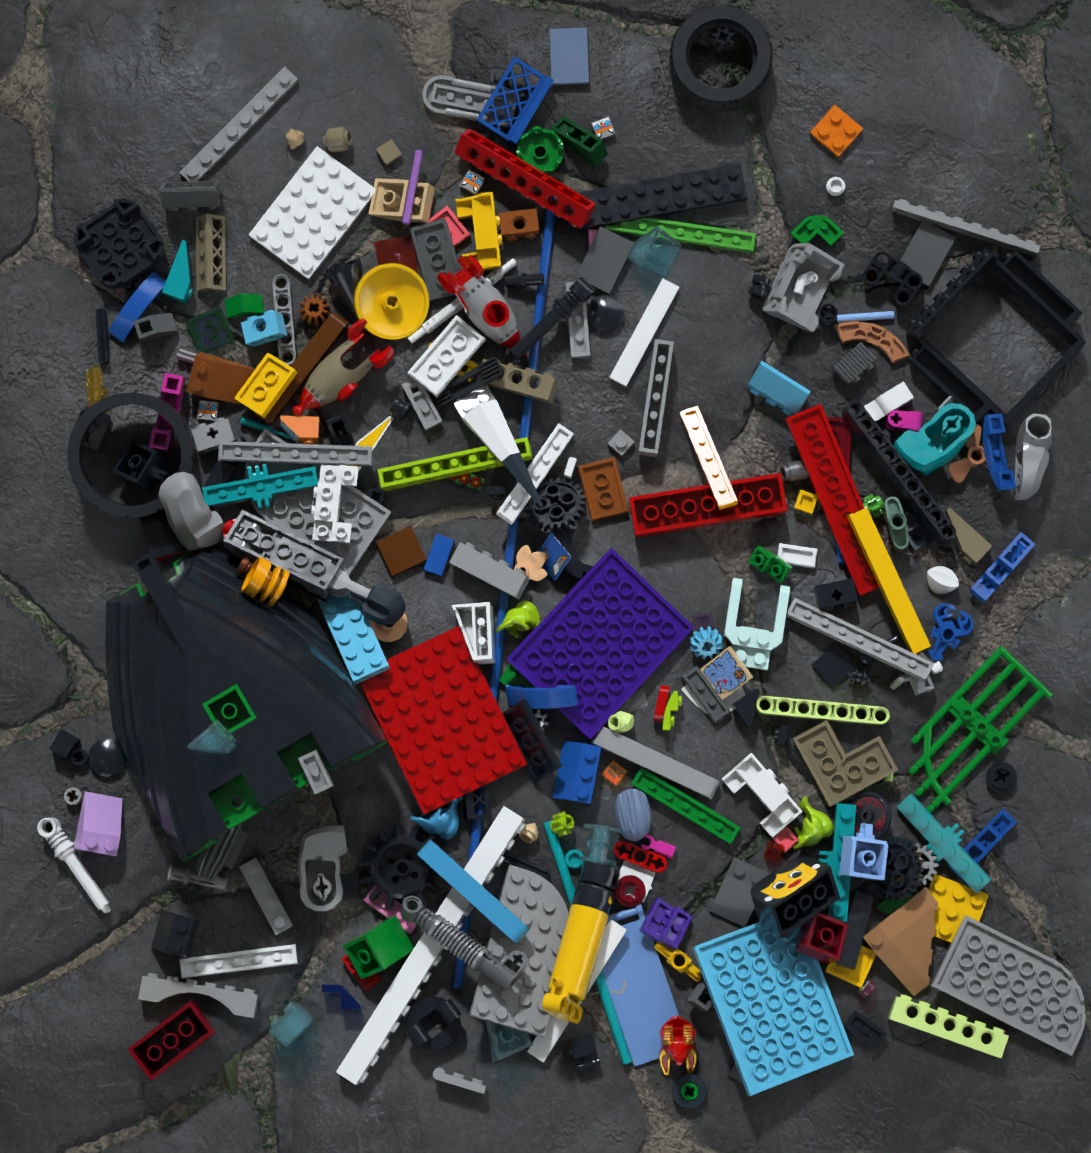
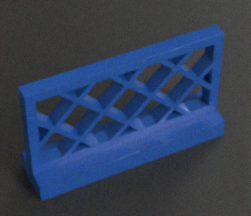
M514 56L476 121L505 139L511 146L515 145L554 80L549 76H544ZM515 63L522 67L523 74L514 76L512 67ZM533 74L540 78L536 85L529 86L528 75ZM524 76L526 87L517 89L514 78ZM511 79L514 90L504 92V81ZM527 89L529 98L527 101L520 102L518 91ZM514 92L517 103L507 105L505 94ZM502 95L504 106L495 108L493 99L495 96ZM518 106V116L511 118L508 107ZM505 108L507 119L498 121L496 110ZM486 112H493L495 122L488 123L482 119ZM508 121L510 130L506 135L500 131L499 123Z

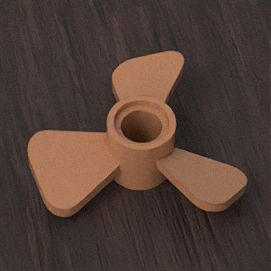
M976 424L973 434L965 443L968 450L964 454V459L954 462L948 467V472L956 483L963 482L971 467H978L980 464H983L988 468L984 448L979 446L981 426ZM972 452H976L979 455V461L972 459Z

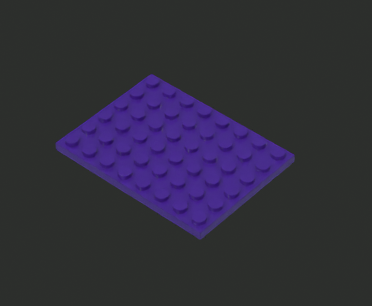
M610 548L505 660L535 688L575 685L578 704L557 709L588 739H591L609 720V717L626 702L691 632L694 626L620 555Z

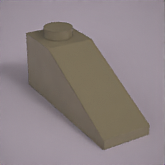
M949 507L945 515L956 529L954 538L960 553L963 554L962 558L968 564L973 563L975 565L992 545Z

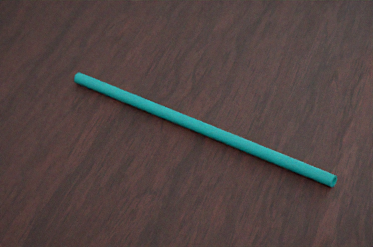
M551 821L543 823L571 907L575 888L557 834L552 832L550 828ZM601 971L595 982L624 1065L632 1062L603 972Z

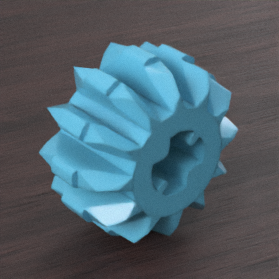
M708 626L706 630L700 627V632L694 631V636L690 638L691 650L695 651L697 657L702 655L703 659L706 656L712 659L713 653L719 655V649H722L723 644L722 636L718 634V630L714 629L711 631V627Z

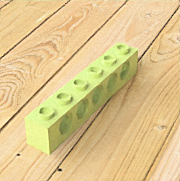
M903 994L900 997L895 996L888 1019L1002 1058L1009 1037L1004 1034L1005 1030L996 1027L993 1030L985 1028V1023L976 1020L975 1023L968 1022V1017L956 1014V1017L948 1015L949 1011L940 1007L937 1010L931 1009V1004L919 1001V1004L911 1002L912 998ZM911 1006L917 1011L916 1016L913 1018L908 1017L906 1013L907 1009ZM928 1013H932L935 1016V1021L931 1025L925 1021ZM946 1020H951L954 1024L951 1031H947L944 1028ZM966 1026L972 1029V1035L968 1038L964 1037L962 1033L963 1028ZM984 1033H988L991 1037L988 1044H984L981 1041V1036Z

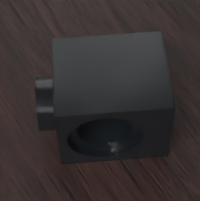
M60 729L50 747V750L54 751L52 755L61 760L64 757L70 759V754L76 748L80 739Z

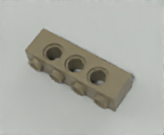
M498 360L502 371H504V376L486 385L552 404L559 383L554 378V375L545 372L543 375L537 374L534 369L526 367L523 370L519 369V366L516 364L508 363L504 365ZM479 373L477 381L483 378L481 373ZM517 376H522V381L520 383L515 384V378ZM539 380V387L532 388L533 382Z

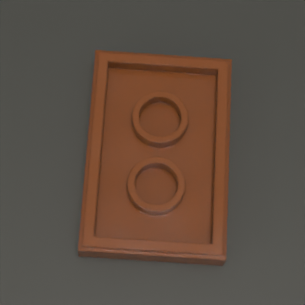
M615 457L578 466L592 522L629 513Z

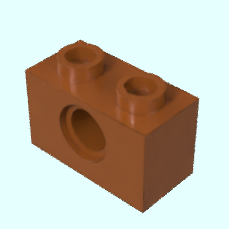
M537 208L499 213L502 239H506V241L517 240V237L533 239L536 235H539ZM517 222H522L525 226L523 229H516L514 225Z

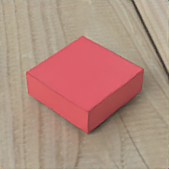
M787 826L772 838L784 853L799 840Z

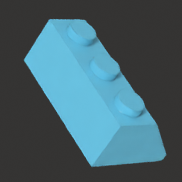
M761 361L748 383L749 391L758 397L759 395L766 398L765 401L774 407L776 405L782 408L781 411L787 416L799 413L811 392Z

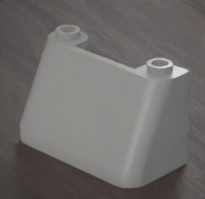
M810 243L793 244L788 250L764 301L763 311L805 331L814 332L819 326V317L815 312L829 282L838 280L842 276V269L845 264ZM808 271H813L818 275V280L815 283L805 285L802 295L793 292L799 275Z

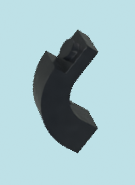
M563 527L561 533L558 529H555L554 536L571 556L563 571L570 577L580 581L583 574H586L593 566L578 561L573 555L571 543L575 532L574 529L569 528L567 530Z

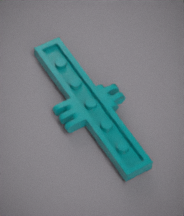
M262 463L263 471H260L259 464H256L255 473H253L251 466H247L249 479L202 487L204 501L210 507L253 499V502L258 504L259 510H263L262 502H265L266 509L270 508L269 501L273 500L272 495L317 487L316 467L269 475L266 463Z
M912 793L897 806L903 815L929 841L927 851L933 849L932 856H938V859L934 860L935 863L944 858L976 893L992 880L958 844L962 840L960 836L965 831L961 829L956 834L954 831L959 827L957 823L952 828L949 825L944 828Z
M836 803L832 852L819 851V855L827 856L826 859L819 858L818 861L831 866L840 899L828 906L827 916L847 922L851 877L839 875L843 836H854L856 805Z

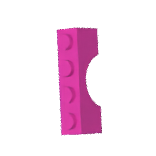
M165 373L161 388V400L167 402L176 411L180 412L186 380L184 376ZM158 414L156 424L153 427L149 447L158 452L171 454L175 431L172 425L160 414Z

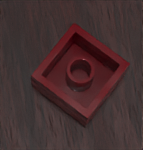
M818 913L801 925L795 951L826 964L839 961L848 924Z

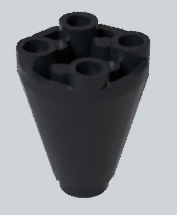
M360 258L324 270L328 280L347 308L351 310V313L355 312V289L363 277Z

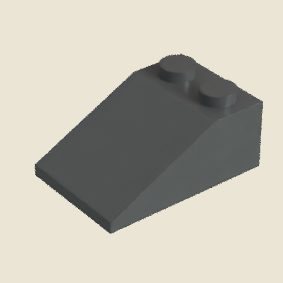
M734 857L709 911L745 927L754 909L750 894L751 888L770 873Z

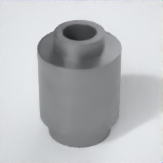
M802 460L785 463L784 466L780 467L783 481L791 482L808 477Z

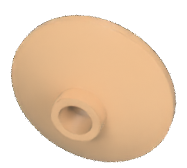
M405 612L402 618L392 624L391 627H386L369 620L376 638L383 642L397 641L405 634L408 626Z

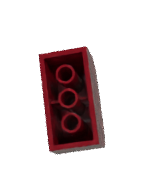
M190 1001L127 1050L148 1079L153 1081L206 1043L217 1031L194 1001Z

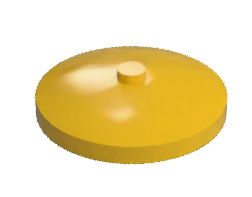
M396 263L382 264L370 269L358 282L354 293V309L358 320L364 318L368 322L364 328L372 335L388 340L401 339L413 334L423 324L429 310V294L422 278L411 268Z

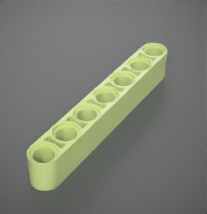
M762 696L756 703V710L759 714L877 726L885 724L890 717L889 711L879 706ZM765 700L769 702L770 708L762 710L759 707V703ZM781 702L788 704L789 710L787 712L779 710ZM805 704L808 707V713L801 714L798 711V706ZM819 706L826 707L827 715H819L817 708ZM844 708L847 712L846 717H839L836 712L837 709ZM859 709L865 711V719H858L856 711ZM877 711L884 713V721H878L875 718Z

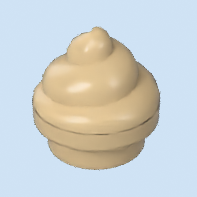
M290 129L289 133L286 134L290 149H295L304 142L303 132Z
M536 824L525 825L519 837L527 843L536 841L538 838Z

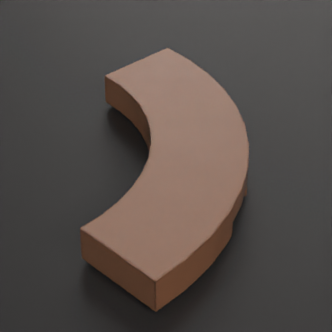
M859 321L835 325L842 344L851 341L870 343L881 349L892 364L910 356L903 343L879 325Z

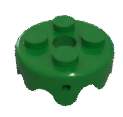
M535 126L520 137L517 146L518 158L547 175L554 172L560 166L564 156V146L559 136L553 130ZM538 148H543L546 151L543 157L535 155V151Z

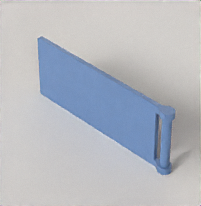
M641 903L635 905V907L608 916L606 925L610 919L616 922L636 914L639 915L640 919L622 925L627 931L602 970L634 1066L659 1058L662 1045L660 1038L661 1027L671 1017L679 1016L657 950L654 949V941L639 931L645 920ZM625 980L626 989L624 990V992H622L621 994H614L611 992L612 989L615 991H620L623 988L622 981Z

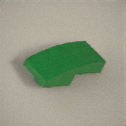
M760 546L756 547L748 561L760 572L768 573L779 583H784L793 568L787 562Z

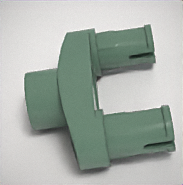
M889 497L885 500L884 511L893 548L895 550H903L909 543L907 519L899 499ZM899 518L902 521V525L899 527L894 526L892 519Z

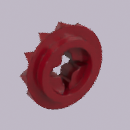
M634 875L624 876L618 880L615 896L621 904L635 906L645 897V885L640 878ZM625 883L630 887L638 886L633 891L636 898H633L630 894L623 896L627 890Z

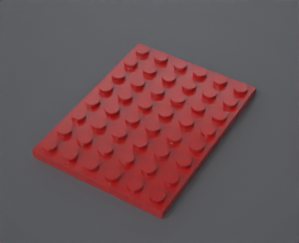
M460 626L387 659L390 667L389 670L359 683L423 815L527 765L478 663H475L472 659Z

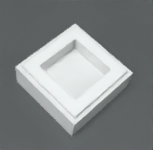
M570 457L568 459L564 472V477L571 480L577 462L576 458Z

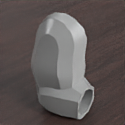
M1035 413L1030 415L1022 422L1017 433L1014 477L1017 488L1013 489L1015 500H1028L1037 493L1049 462L1048 450L1052 445L1051 419L1046 415Z
M180 472L168 477L160 486L158 495L164 507L168 523L180 543L188 550L194 551L212 546L223 540L222 529L224 523L216 511H210L193 474Z
M328 825L316 828L302 836L298 859L300 895L305 906L314 911L333 909L342 899L343 888L339 875L340 857L347 853L344 825Z

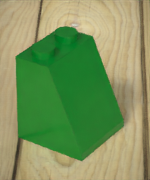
M396 915L384 920L343 945L361 979L386 969L414 949L411 940L408 938Z

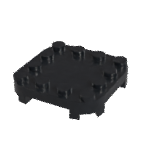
M118 198L113 201V205L86 223L82 224L81 222L76 227L77 230L73 241L75 247L99 282L111 290L125 286L155 266L166 254L161 236L134 200Z

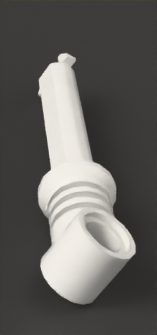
M53 817L40 820L37 830L47 841L50 840L48 843L49 845L52 844V849L55 848V858L58 857L67 863L98 910H102L104 913L110 912L108 900L75 854L76 849H73L75 842L67 840V835L64 836L65 832H61L63 829L61 828L60 821ZM48 822H50L53 826L51 832H48L46 830V824Z

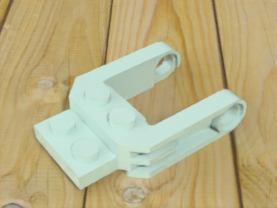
M733 578L724 636L732 645V649L745 667L767 671L770 651L782 643L790 587L780 585L773 632L744 626L736 627L743 579Z

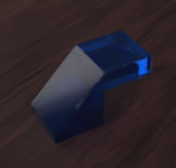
M322 984V992L341 993V1009H362V1005L343 985Z

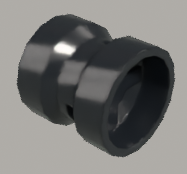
M754 275L752 279L753 284L749 287L748 294L764 300L771 280L761 275Z
M833 304L822 305L818 313L819 322L824 326L832 325L838 315L837 308Z

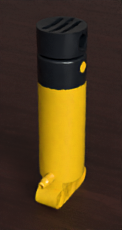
M583 862L578 879L579 883L575 889L549 981L548 990L550 993H546L543 997V1010L558 1020L578 1024L582 1017V1008L579 1005L581 1001L585 1000L612 906L614 892L620 877L618 870L603 864Z

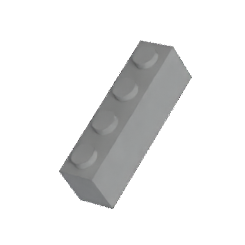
M461 542L459 543L449 563L520 599L530 580L525 576L526 572L519 568H516V570L509 568L510 564L501 559L499 562L493 560L492 554L484 550L482 553L476 551L477 547L469 542L466 545Z

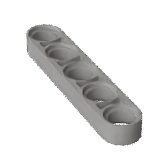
M279 274L274 277L272 282L274 307L276 312L290 318V322L285 325L287 334L292 339L288 344L282 343L281 338L277 339L279 359L284 362L283 355L285 353L293 355L291 362H284L291 366L297 358L291 287L288 277ZM277 280H286V286L278 288L276 286ZM281 297L288 299V304L285 307L278 305V300Z

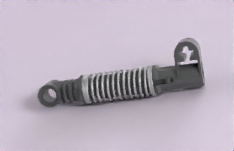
M408 896L404 899L401 908L402 919L419 925L425 931V935L432 938V940L436 939V943L440 942L439 945H443V948L447 947L446 950H450V953H453L454 956L457 955V958L461 957L460 960H464V963L468 962L467 965H471L473 970L481 971L507 991L523 975L528 961L527 955L519 950L512 951L501 962L492 956L491 951L485 948V946H481V944H478V941H474V939H471V936H467L466 933L464 934V931H460V928L457 929V926H453V923L446 921L445 917L433 914V912L425 908L418 897Z

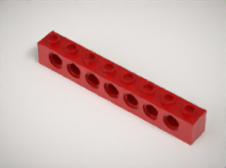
M469 129L461 134L454 153L462 160L472 163L477 169L490 174L492 178L504 182L509 188L519 191L524 197L534 200L539 206L549 209L557 217L569 221L574 227L581 228L589 222L596 203L477 132Z

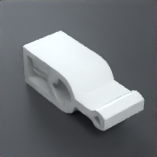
M902 382L864 407L876 422L889 415L891 411L897 410L911 402L914 397L906 384Z

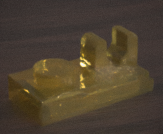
M91 367L86 370L88 407L103 399L101 397L102 394L108 393V389H101L103 374L100 367Z

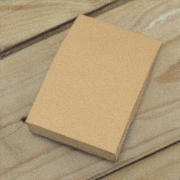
M375 178V193L371 198L369 215L402 221L410 181ZM417 183L410 223H429L435 187L429 183Z

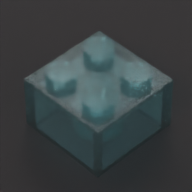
M290 1002L283 1010L285 1014L281 1018L276 1017L270 1024L272 1028L269 1032L285 1047H289L316 1018L300 1002Z

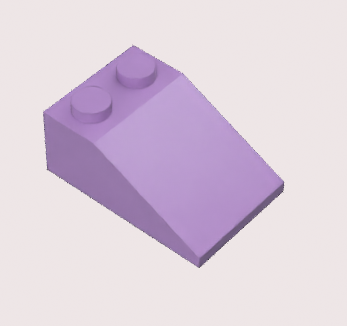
M84 792L73 849L117 856L121 834L123 798Z

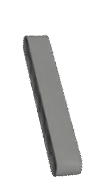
M603 726L591 741L592 744L601 746L602 749L709 799L713 798L720 781Z

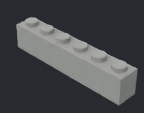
M655 339L638 455L657 457L674 345L673 341Z

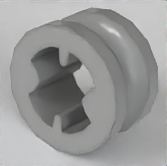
M73 787L68 788L64 793V800L70 805L79 804L83 797L82 792ZM76 791L78 799H74V802H71V798L68 795Z

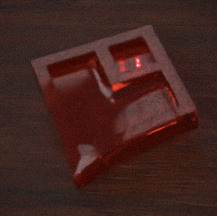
M412 236L374 242L378 265L396 263L405 265L416 273L419 272Z

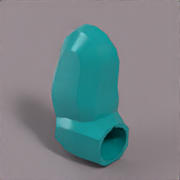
M949 403L942 406L934 417L918 432L911 430L904 432L893 446L911 470L923 476L929 475L937 468L951 461L971 437L976 426L974 414L962 404Z

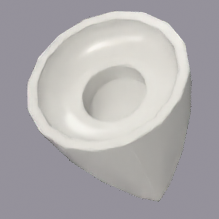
M936 566L927 571L928 586L936 594H947L959 586L957 576L947 567Z

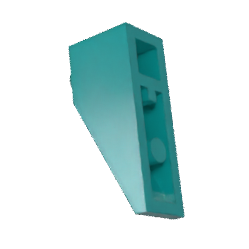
M182 240L162 293L165 297L186 304L187 299L190 300L192 297L193 289L188 244Z

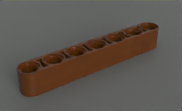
M336 312L330 314L290 366L298 372L265 418L255 413L258 418L269 426L275 423L309 379L310 374L346 331L349 322Z

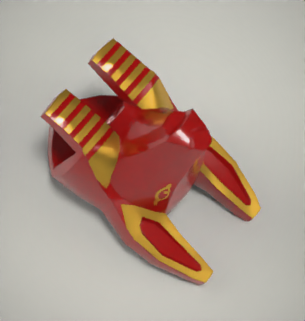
M673 1016L665 1022L660 1030L662 1044L659 1053L660 1064L663 1073L669 1075L670 1060L675 1061L677 1065H682L683 1061L686 1060L687 1074H692L697 1055L694 1047L695 1030L692 1024L681 1016Z

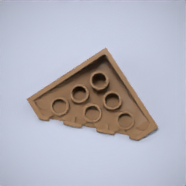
M926 887L863 937L913 996L930 983L928 971L929 965L932 964L933 949H931L932 937L935 936L936 922H934V914L938 908V901Z

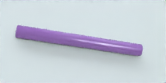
M415 150L402 223L406 225L410 224L423 154L421 150Z

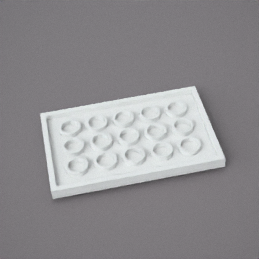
M317 146L249 233V237L310 280L371 201L375 188Z

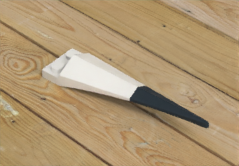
M486 387L455 403V408L464 423L501 461L536 504L543 509V504L499 404L489 388Z

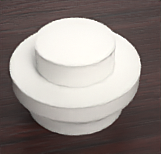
M839 177L830 178L826 184L827 192L832 196L841 195L845 190L844 181Z

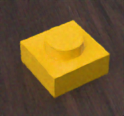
M800 490L794 509L812 515L818 499L817 495Z

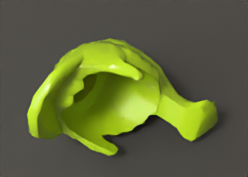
M528 600L519 602L516 608L507 612L503 622L497 627L496 632L498 633L506 629L518 638L519 634L516 630H534L541 622L538 609Z
M807 796L803 797L799 804V807L807 815L803 820L802 831H799L798 827H794L799 839L798 844L793 847L794 850L801 847L814 846L823 838L831 836L834 831L830 818L823 812L813 809L808 803Z

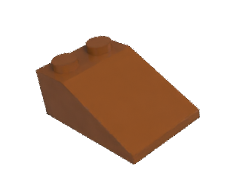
M199 352L195 355L186 392L206 398L241 404L234 398L255 368Z

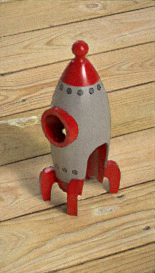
M469 255L466 259L463 256L459 257L457 261L463 269L455 275L451 271L446 275L441 272L437 276L440 284L448 293L456 294L467 316L486 337L511 349L520 340L519 327L512 309L501 293L482 276L484 273L483 267L472 255Z

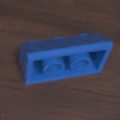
M563 741L560 763L563 767L558 769L553 798L591 805L601 746Z

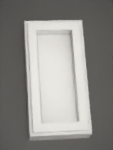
M779 543L777 556L789 565L815 568L817 549Z

